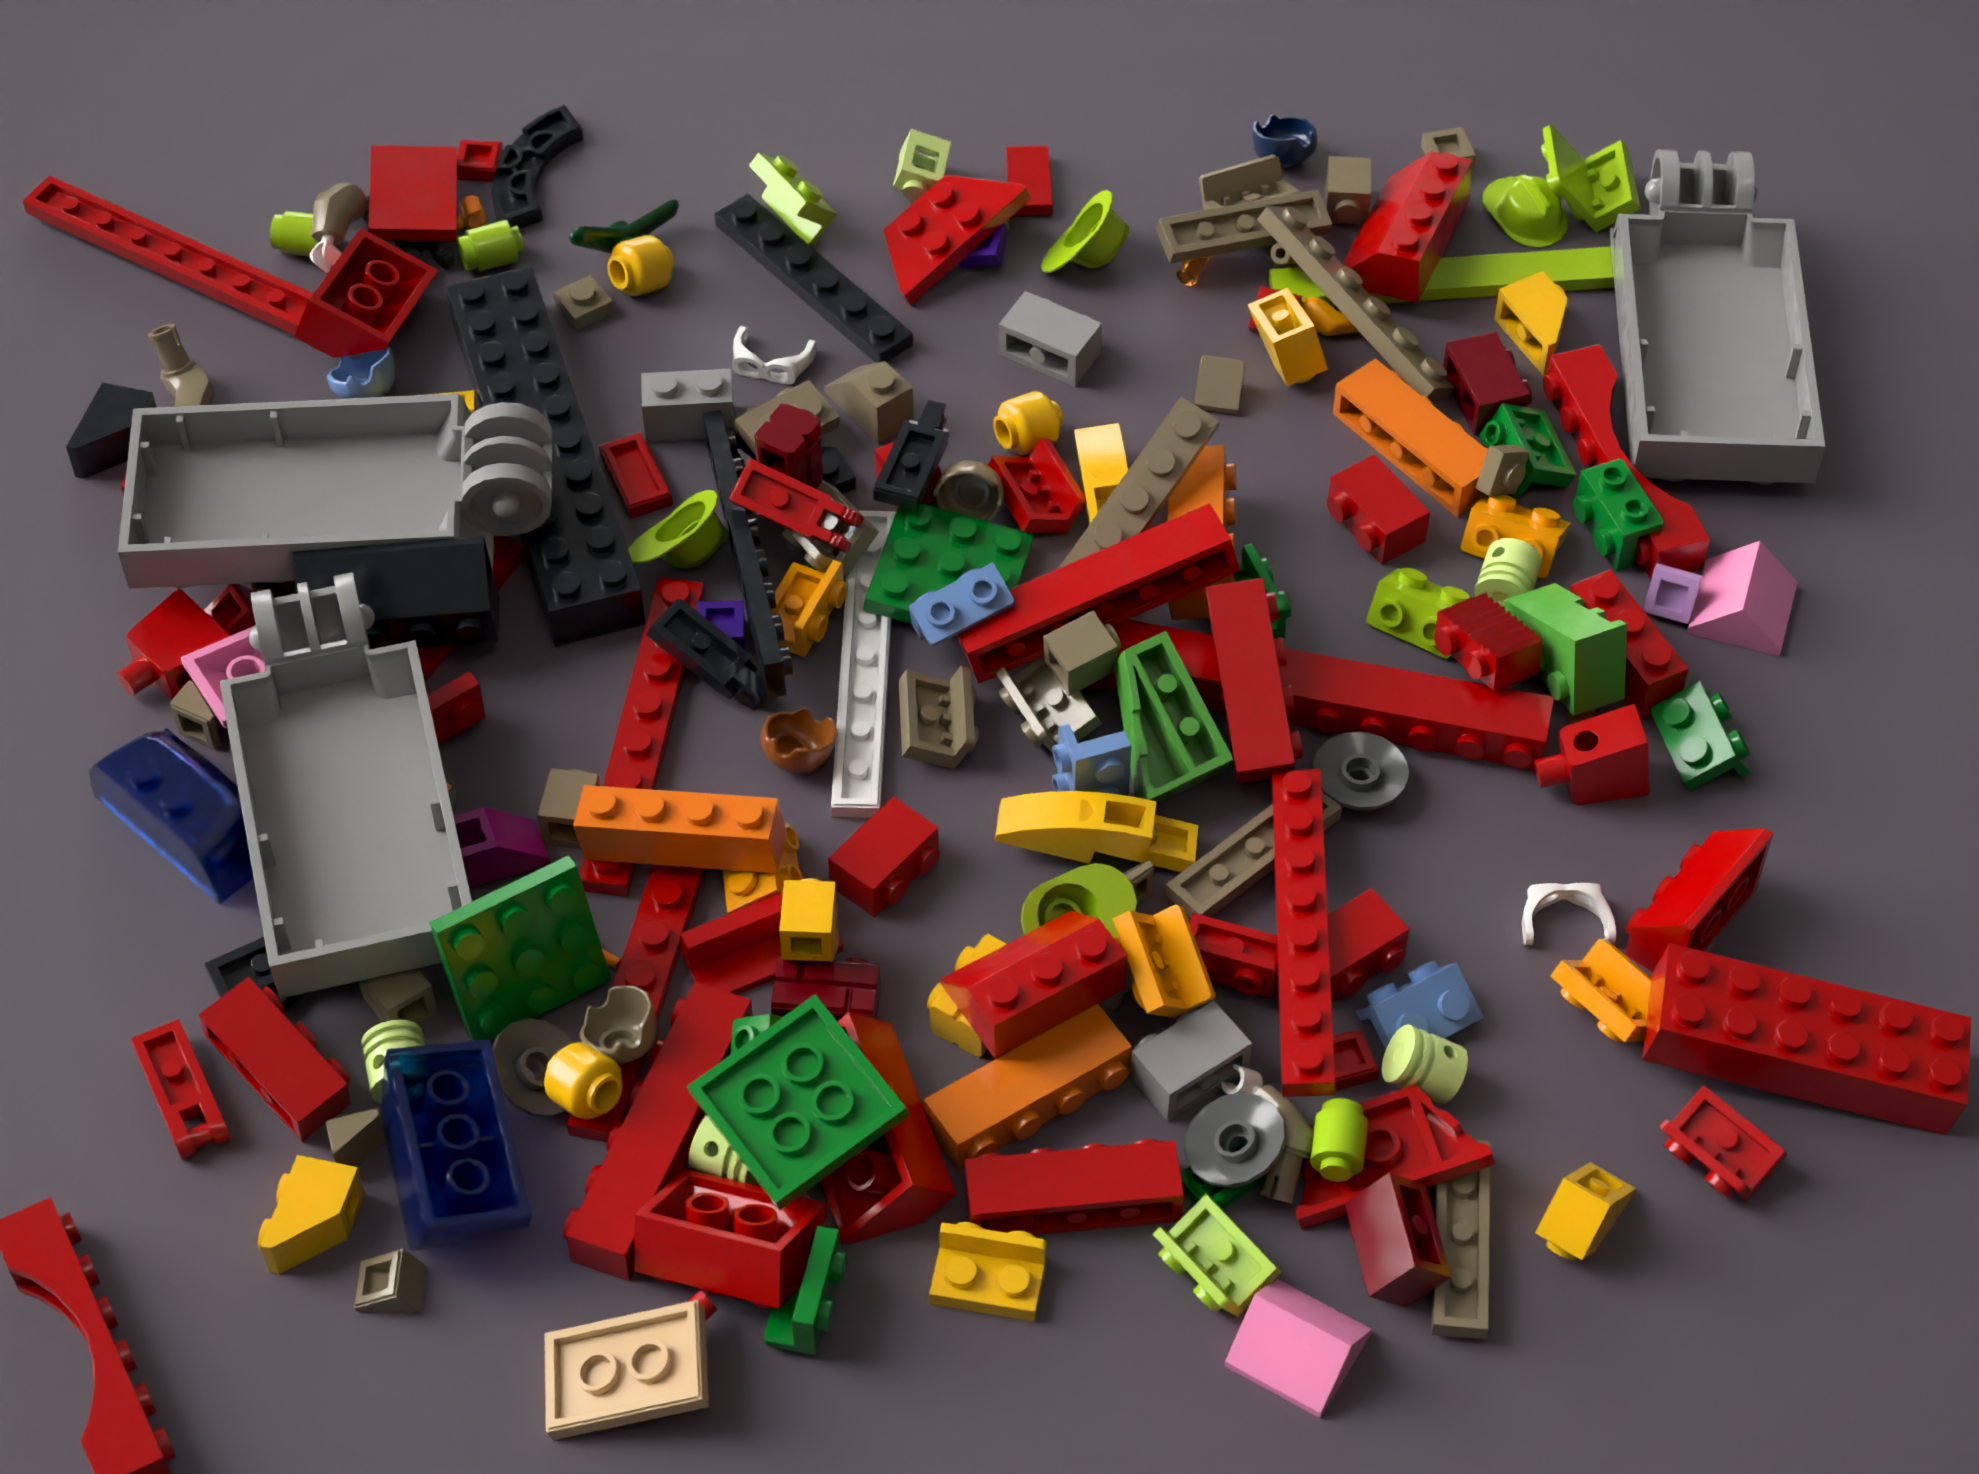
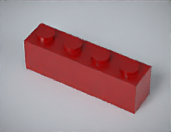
M1263 578L1206 587L1207 603L1237 784L1272 779V771L1295 770L1294 760L1303 759L1299 730L1289 731L1286 713L1295 712L1291 684L1281 685L1279 667L1287 666L1283 637L1273 638L1271 621L1279 620L1275 592L1266 593Z
M1142 1139L1134 1144L1115 1146L1094 1143L1086 1145L1081 1149L1055 1151L1050 1148H1040L1027 1154L1003 1156L999 1153H986L977 1158L965 1159V1190L969 1222L977 1224L986 1230L1004 1233L1024 1231L1032 1235L1172 1223L1179 1222L1182 1218L1184 1194L1175 1140Z

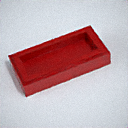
M1048 145L1006 146L1008 182L1025 185L1032 197L1013 216L1052 215Z
M641 432L599 445L600 457L630 519L673 505L672 494Z

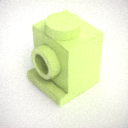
M911 129L899 154V163L893 188L901 190L903 196L910 201L915 202L944 176L951 142ZM915 150L920 151V152H923V153H926V154H929V155H932V156H935V157L933 158V157H930V156H927V155H924V154L915 152Z

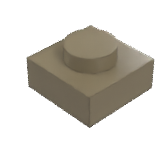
M1463 127L1422 134L1421 148L1425 155L1431 151L1450 153L1457 157L1472 159V168H1474L1476 154Z
M591 275L553 292L555 306L576 331L614 313L612 300Z
M1516 444L1489 446L1475 489L1489 496L1515 494L1525 477V465L1530 451Z

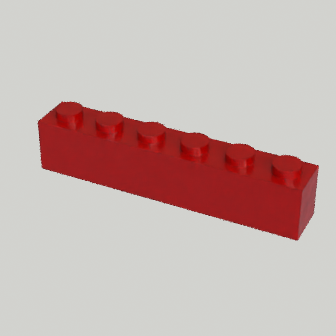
M1210 503L1010 589L1009 591L1014 598V605L1011 608L956 635L978 684L997 677L996 672L1002 667L1010 671L1043 657V636L1091 611L1095 612L1103 625L1109 623L1111 626H1114L1240 571L1232 540Z
M696 981L686 999L679 998L672 1012V1027L666 1039H658L653 1048L650 1058L651 1068L645 1080H638L632 1089L629 1098L630 1110L624 1122H617L614 1125L607 1143L608 1153L602 1165L596 1164L588 1176L585 1187L586 1197L579 1209L573 1208L566 1219L563 1238L567 1240L571 1262L630 1281L634 1273V1214L685 1169L693 1138L700 1123L706 1116L690 1095L687 1086L731 1055L733 1021L737 1018L753 1016L751 999Z

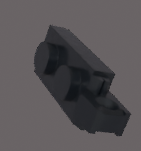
M928 400L918 422L913 420L909 422L904 421L874 485L873 495L875 501L918 512L948 445L950 433L949 429L944 428L947 421L944 414L945 403Z
M678 598L649 627L646 635L719 694L722 693L724 697L730 700L734 696L735 700L754 711L766 699L767 694L763 679L755 674L757 668L750 661L752 655L681 598Z

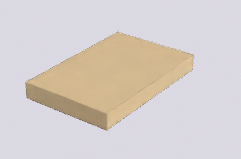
M689 1301L545 1333L546 1433L550 1438L557 1440L709 1407L705 1308L700 1301Z

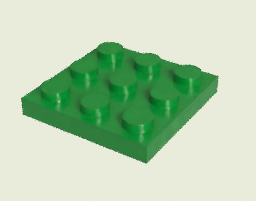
M921 503L918 512L898 507L868 588L863 610L912 624L908 605L914 603L927 592L940 590L957 581L966 572L982 568L992 562L1008 589L1017 587L1028 559L1034 535Z
M569 856L429 922L467 1036L475 1047L496 1038L513 1022L526 1018L534 1019L611 980L577 865Z
M816 994L687 1086L690 1095L779 1211L909 1117L906 1106Z

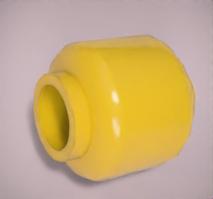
M643 235L620 242L614 247L607 265L608 275L613 285L629 296H642L661 290L669 284L674 267V257L671 250L661 240L653 235Z
M1032 391L1004 401L1001 404L997 416L994 418V432L998 442L1004 449H1009L1012 453L1024 456L1033 452L1039 439H1049L1053 445L1057 442L1060 436V426L1063 424V414L1055 401H1051L1045 394L1039 391Z
M581 1042L569 1044L550 1059L544 1079L545 1091L554 1104L575 1117L586 1120L597 1118L613 1109L621 1097V1068L613 1058L588 1044Z

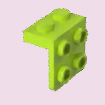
M1552 124L1543 128L1545 143L1541 145V150L1549 166L1550 173L1546 175L1548 186L1556 197L1562 196L1569 203L1570 209L1577 220H1585L1597 233L1614 224L1618 214H1632L1641 209L1630 149L1622 140L1583 159Z

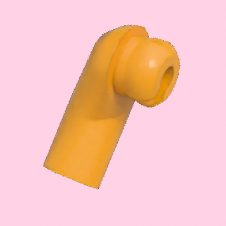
M1310 297L1303 301L1302 309L1314 324L1316 331L1321 335L1335 336L1359 332L1343 313L1337 311L1325 300L1319 297Z

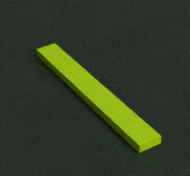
M1611 246L1440 258L1419 301L1498 296L1500 288L1541 271H1544L1555 285H1559L1564 291L1615 288ZM1301 267L1269 270L1270 288L1280 291L1289 288L1291 293L1301 295L1303 301L1310 297H1319L1332 307H1336ZM1368 292L1371 296L1377 297L1384 303L1411 302Z

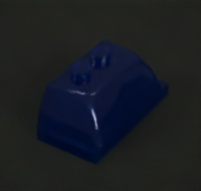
M169 729L145 733L114 750L91 767L89 770L90 784L94 796L219 905L254 878L238 786L215 765L180 740Z
M490 1039L387 1049L383 1067L381 1117L409 1249L419 1251L451 1246L497 1231L528 1228L532 1218L531 1209Z

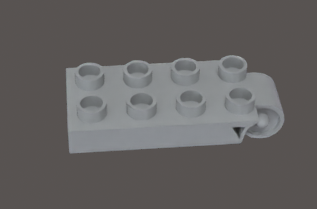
M1657 149L1652 162L1650 181L1645 186V195L1649 200V215L1618 214L1615 228H1610L1609 230L1630 462L1645 478H1658L1669 482L1695 479L1749 481L1762 485L1776 482L1815 483L1825 450V440L1795 219L1753 218V203L1757 198L1758 190L1755 186L1754 161L1750 152L1732 151L1728 156L1726 164H1712L1711 153L1708 150H1699L1694 163H1679L1678 152L1675 149Z
M459 393L133 409L118 544V555L129 589L155 587L188 588L196 585L258 582L284 583L295 581L292 559L293 551L484 536L493 570V558L495 555L494 536H512L528 533L542 526L550 516L552 497V428L548 419L539 411L519 403L501 402L486 405L470 413L464 397Z
M353 572L333 576L335 586L312 591L309 590L307 582L297 583V594L273 598L271 589L251 593L256 626L250 631L249 642L255 650L262 652L266 671L220 681L267 957L279 998L442 963L429 922L472 902L416 640L370 650L366 630L370 629L374 624L375 614L370 606L360 603Z

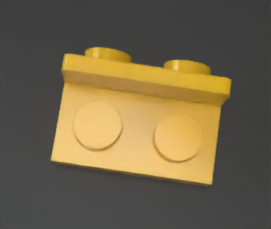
M960 1222L957 1224L942 1223L939 1232V1251L929 1292V1304L1035 1322L1046 1269L1047 1241L1036 1238L1034 1235L1024 1231L1004 1233L986 1230L970 1222Z

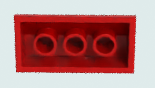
M1431 151L1389 177L1342 263L1343 266L1351 268L1361 277L1363 281L1361 286L1367 292L1418 303L1470 202L1472 159L1457 157L1450 153Z
M848 1012L837 1022L906 1106L909 1117L821 1180L837 1229H839L842 1243L854 1244L921 1224L954 1197L956 1192L892 1023Z

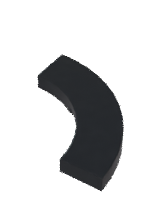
M565 104L542 114L522 128L523 134L512 145H506L500 154L496 166L497 175L494 176L491 188L497 222L507 220L510 227L517 226L520 230L543 221L542 210L535 197L536 186L541 173L559 153L573 144L584 140L582 128Z

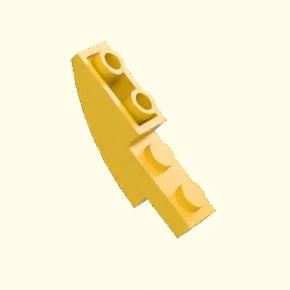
M1119 423L1074 430L1089 524L1128 471Z
M1041 792L1001 799L994 841L1090 864L1094 852L1140 863L1149 860L1154 866L1183 872L1195 863L1199 825L1155 815L1156 801L1102 792Z

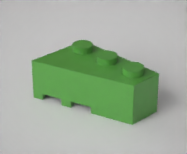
M1556 583L1505 599L1506 612L1510 611L1512 617L1516 616L1518 621L1522 620L1524 626L1528 625L1530 631L1534 630L1536 636H1541L1543 642L1538 676L1548 686L1552 697L1557 701L1560 700L1573 716L1625 699L1627 623L1620 619L1613 622L1606 620L1604 610L1599 607L1590 610L1583 607V598Z
M1167 631L1125 649L1113 666L1123 727L1131 743L1130 769L1135 797L1156 801L1157 804L1223 772L1234 759Z

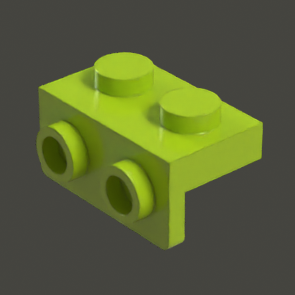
M758 152L749 167L768 185L762 194V199L808 245L814 246L837 213L823 200L822 192L797 173L799 169L794 163L781 155L774 159Z
M1397 568L1379 581L1366 617V622L1375 628L1447 659L1451 655H1443L1438 650L1434 640L1437 612L1465 601L1470 596L1459 588L1451 586L1441 587L1427 581V576L1418 570Z
M1207 1194L1169 1232L1159 1227L1153 1233V1236L1164 1246L1158 1252V1255L1178 1275L1181 1276L1187 1271L1198 1282L1199 1285L1193 1292L1214 1313H1217L1222 1308L1238 1318L1251 1304L1254 1294L1272 1283L1282 1273L1280 1268Z

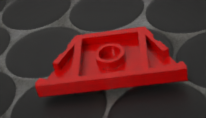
M945 175L883 229L899 288L906 303L910 306L1031 200L1032 197L1027 187L1017 183Z
M1414 1084L1359 1103L1363 1107L1364 1116L1368 1120L1364 1168L1361 1173L1352 1176L1347 1181L1327 1180L1311 1166L1310 1155V1158L1306 1160L1303 1175L1306 1184L1301 1205L1297 1204L1296 1216L1303 1230L1347 1215L1344 1203L1388 1173L1426 1184V1188L1493 1166L1495 1161L1489 1146L1484 1142L1479 1144L1462 1130L1461 1123L1447 1111L1436 1108L1432 1099Z

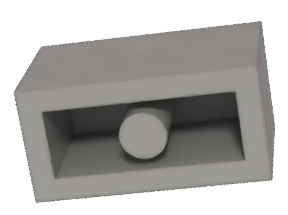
M1025 291L999 323V355L1076 387L1101 354L1102 323L1087 315L1079 314L1055 304L1049 299L1041 298Z
M731 369L641 373L642 413L646 443L706 440L703 413L721 410L725 428H734L735 408Z
M1212 1001L1199 1010L1194 1008L1185 1012L1176 1021L1175 1025L1159 1035L1150 1034L1143 1038L1132 1051L1130 1079L1168 1122L1222 1088V1081L1230 1083L1238 1078L1240 1073L1232 1067L1234 1064L1249 1068L1252 1042L1215 1001Z

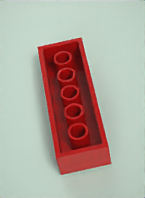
M1669 943L1651 977L1642 1060L1946 1135L1968 1105L1972 1017Z

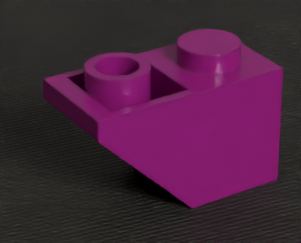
M485 807L454 816L469 889L550 864L549 855L534 819Z

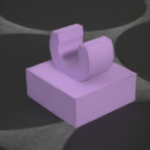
M1657 563L1643 611L1689 624L1702 575Z

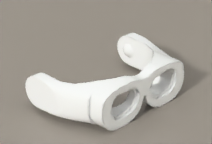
M740 326L734 338L732 368L735 373L745 377L762 378L780 384H793L796 377L812 363L817 351V341L809 340L805 350L799 355L778 358L764 363L759 357L744 347L748 337V327ZM748 363L754 364L758 369L751 367ZM777 368L785 370L786 372L775 373L771 369Z
M1546 883L1531 885L1527 889L1528 899L1522 916L1524 945H1533L1532 917L1541 909L1562 899L1581 906L1598 916L1604 926L1605 939L1615 944V919L1610 906L1602 894L1600 884Z

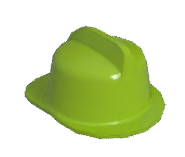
M1524 174L1517 177L1500 178L1490 183L1483 191L1482 203L1487 212L1513 241L1525 247L1543 248L1552 246L1559 242L1567 232L1568 218L1562 207L1561 196L1556 197L1552 193L1547 180L1542 177Z
M1109 190L1096 194L1083 207L1073 224L1046 253L1041 264V269L1044 273L1054 272L1070 261L1087 268H1097L1109 263L1116 256L1127 238L1130 228L1111 208L1113 194Z
M704 490L696 493L685 500L667 518L636 539L628 548L632 563H646L662 557L675 567L691 568L699 566L708 560L728 537V531L714 511L718 503L716 492L714 490Z
M1093 863L1073 869L1042 883L1030 892L1022 907L1021 924L1024 935L1069 911H1074L1099 918L1115 939L1118 933L1113 918L1129 910L1136 911L1137 900L1134 887L1124 873L1110 865Z

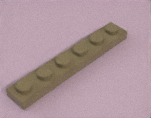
M1267 206L1257 218L1261 225L1412 389L1420 395L1427 397L1430 401H1445L1455 387L1445 377L1447 375L1445 368L1435 359L1427 357L1418 348L1419 342L1415 335L1395 323L1389 316L1391 311L1388 306L1377 297L1371 296L1361 286L1363 283L1361 277L1354 270L1343 266L1334 256L1335 250L1332 245L1325 239L1314 235L1306 226L1308 221L1300 211L1291 206Z
M1181 396L1059 568L1146 531L1219 428V420Z

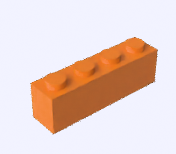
M1375 358L1336 383L1333 415L1458 518L1463 515L1485 494L1475 489L1489 448L1483 447L1467 434L1460 424L1450 420L1434 407L1427 397L1420 395L1412 389L1395 371L1389 370Z
M1225 445L1204 447L1168 498L1167 521L1210 503L1229 534L1235 555L1237 556L1235 534L1229 533V526L1237 525L1235 497L1229 498V491L1237 490L1236 463L1227 462ZM1235 573L1169 601L1168 606L1171 620L1210 618L1206 587L1236 582Z
M592 785L583 786L573 824L584 860L778 874L787 833L778 798Z
M1097 1004L925 1098L924 1110L936 1142L956 1170L960 1171L965 1168V1159L977 1158L986 1153H996L999 1148L1015 1139H1026L1033 1135L1048 1120L1059 1114H1070L1077 1110L1085 1099L1103 1089L1109 1091L1123 1083L1131 1073L1132 1046L1100 1005Z

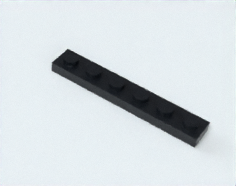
M748 193L714 213L715 225L875 363L888 362L913 346V333Z

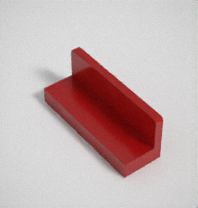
M783 892L680 933L683 961L694 982L696 981L738 995L775 979L778 957H782L779 930ZM840 935L836 954L844 949L843 940Z

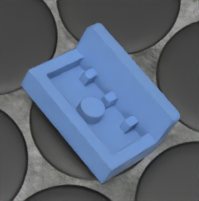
M992 562L982 568L966 572L957 581L940 590L925 593L908 606L912 625L920 640L926 638L929 645L935 647L1011 608L1014 605V598Z
M1069 723L1060 725L1058 744L1052 747L1054 761L1058 769L1057 774L1052 775L1054 792L1084 791L1129 796L1131 743L1125 731L1078 743Z
M1435 960L1410 971L1408 976L1411 982L1396 989L1392 982L1369 993L1366 997L1370 1004L1355 1011L1360 1021L1370 1018L1385 1050L1396 1031L1404 1025H1413L1417 1029L1425 1030L1429 1034L1445 1039L1484 1018L1457 963L1438 967Z

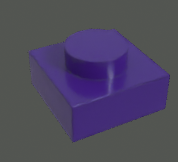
M1005 223L959 263L960 267L1001 265L1009 232Z
M744 600L697 601V612L745 649Z

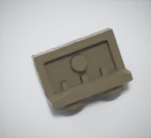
M1269 155L1203 174L1199 177L1203 210L1300 193V190L1282 179L1280 159L1276 155Z
M807 380L796 387L785 388L775 398L758 407H750L742 412L735 419L734 423L737 448L749 447L756 455L754 435L766 421L770 422L771 414L780 404L788 403L799 409L808 410L817 416L821 429L819 437L839 427L840 415L812 382Z
M822 481L818 486V490L830 495L835 502L861 514L835 486L825 481ZM827 513L821 527L847 538V541L852 543L847 553L836 550L817 539L811 541L786 528L782 535L796 547L806 550L807 553L804 559L819 571L826 573L831 562L836 560L843 563V575L848 576L879 531L866 518H864L861 526L857 527L850 526L832 514Z
M1044 656L1032 662L1015 676H1012L1004 667L996 672L1005 686L998 691L1000 696L1014 714L1021 711L1026 721L1020 726L1036 748L1044 744L1053 753V745L1058 744L1060 725L1069 723L1078 742L1103 724L1081 690L1068 696L1044 661Z
M960 666L950 680L906 669L899 679L902 757L955 769L965 755L974 750L979 735L978 726L974 724L973 707L976 701V689L972 686L971 668Z

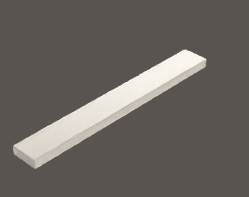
M859 511L879 533L846 578L848 591L845 598L836 725L839 734L835 743L831 799L832 817L871 818L881 808L892 618L864 611L863 607L896 511Z

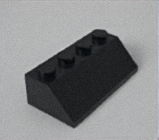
M484 536L293 551L292 559L296 594L298 593L297 583L307 582L309 590L312 591L335 586L333 576L353 572L360 603L370 606L375 614L374 624L370 629L366 630L370 650L416 640L417 648L498 641L500 598Z

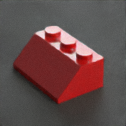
M360 228L309 298L294 337L333 358L386 349L436 277L438 269Z
M1766 828L1714 831L1702 846L1696 843L1693 844L1681 861L1679 873L1674 878L1667 875L1657 887L1653 895L1654 902L1647 910L1643 907L1638 908L1629 920L1625 932L1630 935L1625 955L1651 972H1654L1669 943L1705 952L1756 891L1774 833Z
M1069 911L941 978V985L995 1059L1125 990L1127 955L1099 918Z
M683 1169L634 1214V1271L654 1276L661 1282H678L701 1288L706 1293L712 1295H728L748 1300L758 1307L780 1308L802 1285L818 1226H823L828 1203L799 1196L779 1211L762 1187L690 1169Z

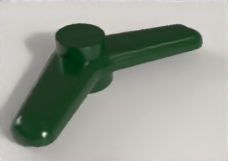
M676 199L665 202L630 224L626 221H617L608 227L581 226L571 231L569 240L575 246L612 254L614 247L620 242L649 235L675 217L679 208V202Z

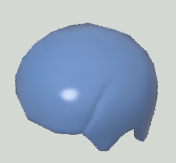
M388 346L383 350L366 352L359 358L343 356L338 368L332 369L327 375L329 388L341 399L383 397L390 391L396 379V366L392 348Z

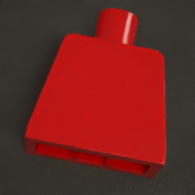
M178 588L127 633L126 641L133 662L116 673L118 680L131 696L136 695L154 683L169 699H173L189 680L194 683L183 666L181 657L231 635L181 588Z
M1635 704L1563 727L1559 731L1560 754L1534 760L1539 787L1544 788L1566 783L1571 800L1576 805L1650 795L1648 741Z

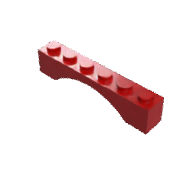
M1598 344L1551 355L1547 375L1543 377V390L1548 401H1553L1557 407L1564 431L1571 433L1575 440L1582 464L1588 465L1591 468L1613 460L1622 459L1664 520L1661 530L1639 537L1634 557L1636 563L1643 565L1650 580L1657 563L1687 572L1703 569L1710 538L1692 506L1670 496L1651 483L1632 465L1619 446L1612 429L1610 408L1618 375L1601 345Z
M50 1197L0 1219V1251L18 1291L43 1301L64 1315L84 1336L89 1345L93 1359L94 1392L90 1416L80 1442L93 1473L171 1474L166 1462L176 1458V1455L164 1428L161 1427L152 1431L146 1417L157 1413L144 1382L133 1387L127 1373L138 1368L126 1340L122 1339L114 1343L109 1330L119 1326L107 1297L104 1296L95 1300L90 1287L99 1284L100 1281L88 1253L78 1258L72 1245L81 1242L82 1239L70 1212L59 1216Z

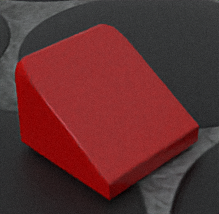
M240 583L229 584L204 609L231 636L256 625L251 601V593L253 592Z

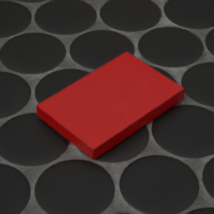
M371 145L369 233L384 241L456 242L457 147Z

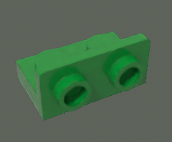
M1502 403L1480 432V438L1487 448L1489 446L1516 444L1530 451L1522 483L1518 486L1515 494H1508L1512 498H1520L1531 482L1568 487L1577 476L1545 410Z

